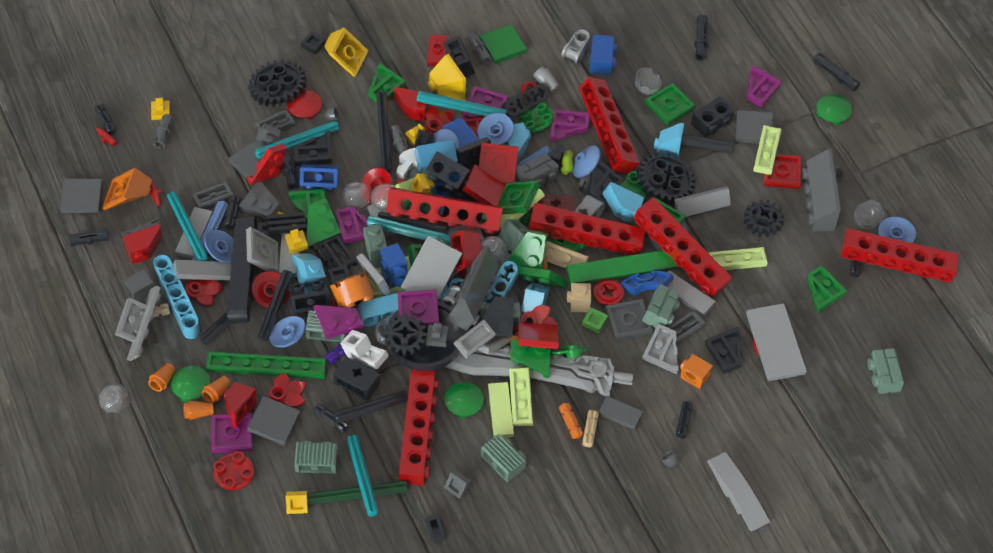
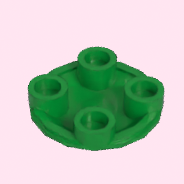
M836 94L823 96L816 105V115L832 122L834 125H841L852 113L850 102L843 96Z
M540 103L536 107L521 112L520 123L523 122L525 128L529 129L530 132L541 131L553 122L555 117L554 111L547 107L546 103Z
M187 366L174 374L171 387L177 397L183 402H188L189 400L202 397L203 388L210 384L211 380L209 374L204 369L198 366Z
M459 382L452 385L446 391L444 401L450 412L457 415L459 419H465L476 414L483 407L484 396L476 385L468 382Z

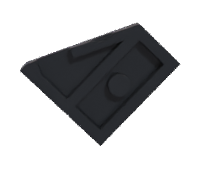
M738 327L705 340V346L723 374L741 367Z

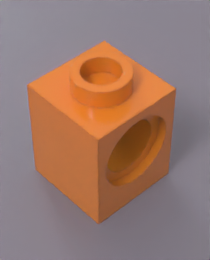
M692 354L689 359H685L682 362L680 378L701 389L711 376L713 365Z

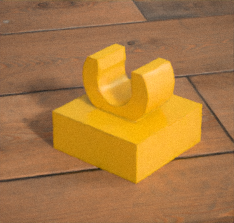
M155 98L156 101H151L152 120H161L163 115H170L169 100L163 101V98Z
M421 124L405 133V138L413 147L418 130L425 131Z
M418 173L410 186L412 191L429 194L431 193L430 187H435L432 179L427 180L424 173Z
M291 230L290 234L284 235L290 254L308 250L303 230Z
M307 491L286 492L287 514L308 513Z

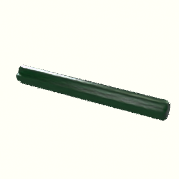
M405 480L371 485L374 496L405 493L408 491ZM360 486L307 493V504L315 505L363 497Z

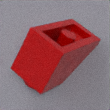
M395 87L394 101L405 116L409 119L425 121L426 112L430 104L417 101L419 91Z
M159 224L123 236L124 245L132 264L144 262L152 257L162 239Z
M461 230L450 235L451 248L463 254L454 270V273L468 268L481 252L480 233Z
M234 382L224 393L226 410L233 427L237 428L257 404L256 389Z

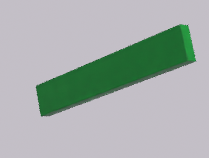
M664 251L567 265L566 271L569 284L571 285V283H589L632 276L637 273L640 275L651 273V271L678 269L680 267L676 265L674 259L669 254H666Z
M208 352L206 372L280 376L286 373L288 377L325 379L327 361L323 358Z

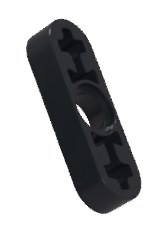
M544 85L533 86L506 100L502 104V109L506 110L508 117L515 116L544 101L548 96V90ZM538 90L541 91L539 96L533 97V94L538 93ZM523 96L528 98L526 106L521 101ZM515 104H516V105L518 106V107L512 108L511 111H509V109H508V108L510 107V105H515Z

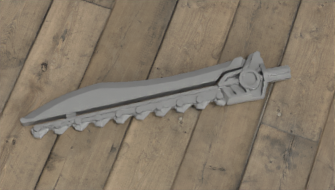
M504 346L503 349H498L489 355L476 350L469 357L465 358L460 353L453 362L445 366L446 368L474 376H510L509 368H525L523 365L510 361V346ZM553 354L550 356L549 378L543 377V374L535 370H529L531 379L586 390L589 393L598 391L599 394L608 397L610 396L612 383L632 385L633 374L614 371L611 359L586 355L565 358L561 354Z

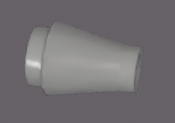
M540 67L533 75L537 83L544 85L552 93L560 86L548 68Z

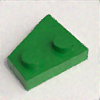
M822 265L807 274V283L817 313L846 295L847 290Z

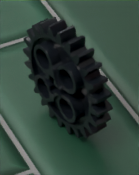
M282 59L280 63L274 60L273 64L267 62L266 67L261 65V70L255 69L256 74H251L252 79H249L248 85L254 101H258L259 105L264 103L265 107L271 104L272 108H274L276 104L279 107L282 106V103L289 105V100L295 102L294 97L300 98V93H304V88L307 87V78L301 65L297 66L296 62L291 64L290 60L284 63Z
M657 152L656 156L651 153L649 157L646 156L644 161H641L636 178L639 179L638 185H643L641 191H648L646 196L652 195L660 201H665L667 205L670 201L675 205L674 199L692 195L696 184H694L696 178H693L695 172H689L692 167H686L687 161L681 162L680 156L674 158L673 153L671 156H668L667 152H664L663 155ZM668 167H670V172H669L668 177H667V180H666V183H667V184H666V186H665V188H664V190H663V189H662V188H663V184H664L665 179H666V176H667L666 173H667V171H668Z

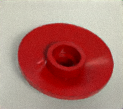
M374 168L365 174L360 184V194L364 201L369 204H376L386 199L389 195V189L392 187V178L389 172L382 168Z
M263 272L252 283V295L255 301L262 307L269 308L281 276L277 272ZM267 289L271 290V295L266 293ZM287 289V291H286V294H285V297H284V299H283L282 305L285 304V302H286V301L288 300V298H289V291H288V289Z

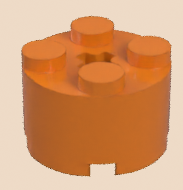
M366 271L361 272V275L356 276L355 274L336 282L337 286L335 284L330 285L338 307L351 308L356 305L355 301L365 302L374 298L372 295L374 290Z

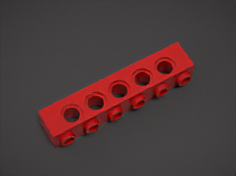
M588 77L579 87V90L608 162L614 172L629 174L640 162L605 80Z
M391 187L389 189L386 211L390 212L392 216L401 217V214L409 215V219L420 220L421 217L427 218V222L430 223L444 221L448 226L457 227L458 224L465 225L466 229L476 230L477 227L483 228L484 232L495 233V231L500 229L503 207ZM405 199L410 200L412 203L411 209H405L402 206V201ZM428 203L431 207L430 212H423L421 204ZM440 207H448L450 211L449 215H441L439 211ZM461 209L466 210L468 218L461 219L458 216V211ZM485 213L487 221L479 222L477 214Z
M654 197L637 209L634 216L637 225L642 227L649 237L656 241L662 250L674 259L676 265L682 268L689 278L701 287V290L706 295L713 298L728 286L732 277Z
M534 203L528 230L547 233L548 236L555 239H563L572 243H580L628 256L640 254L645 232L641 227L539 203Z
M847 228L843 236L840 257L849 260L861 261L887 269H895L905 273L921 275L922 277L934 278L943 282H952L957 273L959 256L957 253Z
M411 369L399 470V481L405 480L409 485L424 486V478L429 477V466H426V460L431 458V448H428V442L432 443L433 431L430 430V425H434L435 413H432V408H436L437 396L433 395L434 391H438L439 379H435V371Z

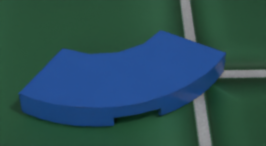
M651 271V273L640 275L639 273L634 274L620 284L624 291L636 296L642 291L657 289L660 284L667 287L674 278L673 274L667 272Z

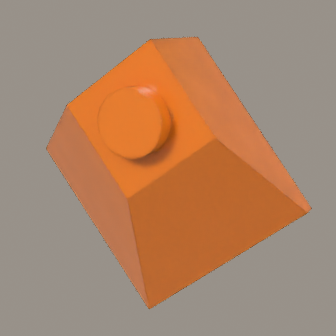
M136 168L119 175L112 180L102 209L108 210L143 196L145 197L150 192L152 179Z

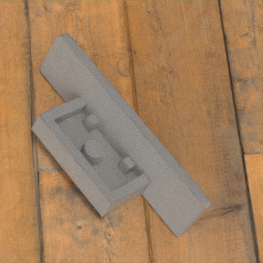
M159 286L150 289L145 304L132 298L126 300L115 335L132 342L127 357L129 361L138 358L142 353L143 347L141 345L148 335L149 329L147 327L154 317V306L160 299Z

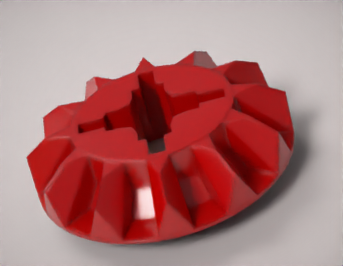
M606 279L599 281L595 285L593 294L595 300H598L600 305H613L620 301L622 302L624 289L619 282ZM605 289H606V291H608L609 293L612 292V297L609 296L608 294L605 295Z

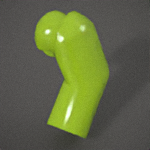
M566 150L562 158L563 166L560 168V171L564 175H568L574 169L572 161L573 152L570 150Z

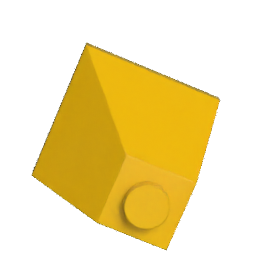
M345 28L331 33L324 46L329 55L353 77L357 75L369 51Z
M447 54L429 73L428 86L436 95L466 101V78L450 55Z

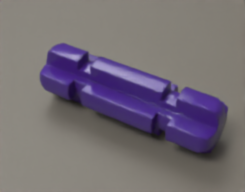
M341 344L333 349L334 351L326 354V360L330 364H334L338 360L337 358H341L346 354Z

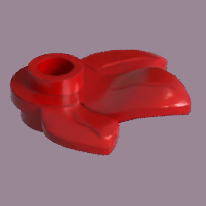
M431 106L426 112L425 131L435 134L441 130L442 126L452 122L453 111L439 112L435 106Z
M193 279L186 283L184 289L189 298L196 299L202 305L212 306L214 305L212 296L220 293L223 290V286L216 280Z
M545 305L536 306L532 312H525L520 317V322L527 323V319L532 318V324L552 325L558 328L556 321L548 316L550 307Z
M284 373L274 380V387L269 391L268 398L290 407L300 406L305 402L304 398L300 396L305 389V382L289 381L288 375Z

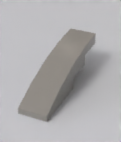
M724 452L708 460L725 496H729L738 515H742L750 532L769 523L770 521L760 502L728 454Z

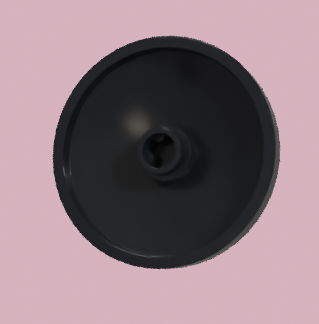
M437 301L439 323L442 326H448L449 329L446 347L426 345L425 338L423 339L425 340V346L419 345L421 348L420 352L414 350L413 356L410 352H407L406 357H403V352L395 355L394 349L390 351L393 358L401 365L417 371L437 370L453 362L461 353L454 345V342L465 334V330L446 320L451 310L450 306ZM399 310L392 315V319L397 320Z

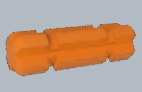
M562 403L559 406V411L563 415L562 417L568 430H571V437L579 439L583 432L581 427H578L579 423L569 403Z

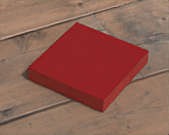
M482 142L479 168L500 182L514 183L519 147Z
M776 154L772 174H764L763 186L800 189L801 156Z
M474 165L471 168L463 191L480 203L497 206L505 184Z
M518 322V345L558 349L557 326Z

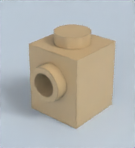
M571 283V291H567V302H570V312H588L590 310L591 284Z

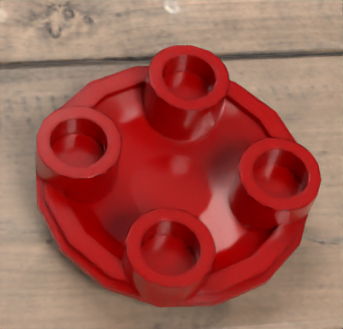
M304 89L305 92L300 93L301 97H294L295 102L289 100V105H286L291 116L311 120L316 117V114L322 108V100L316 92Z
M240 451L224 455L215 462L214 477L222 488L236 491L250 484L254 477V466L247 456H244Z

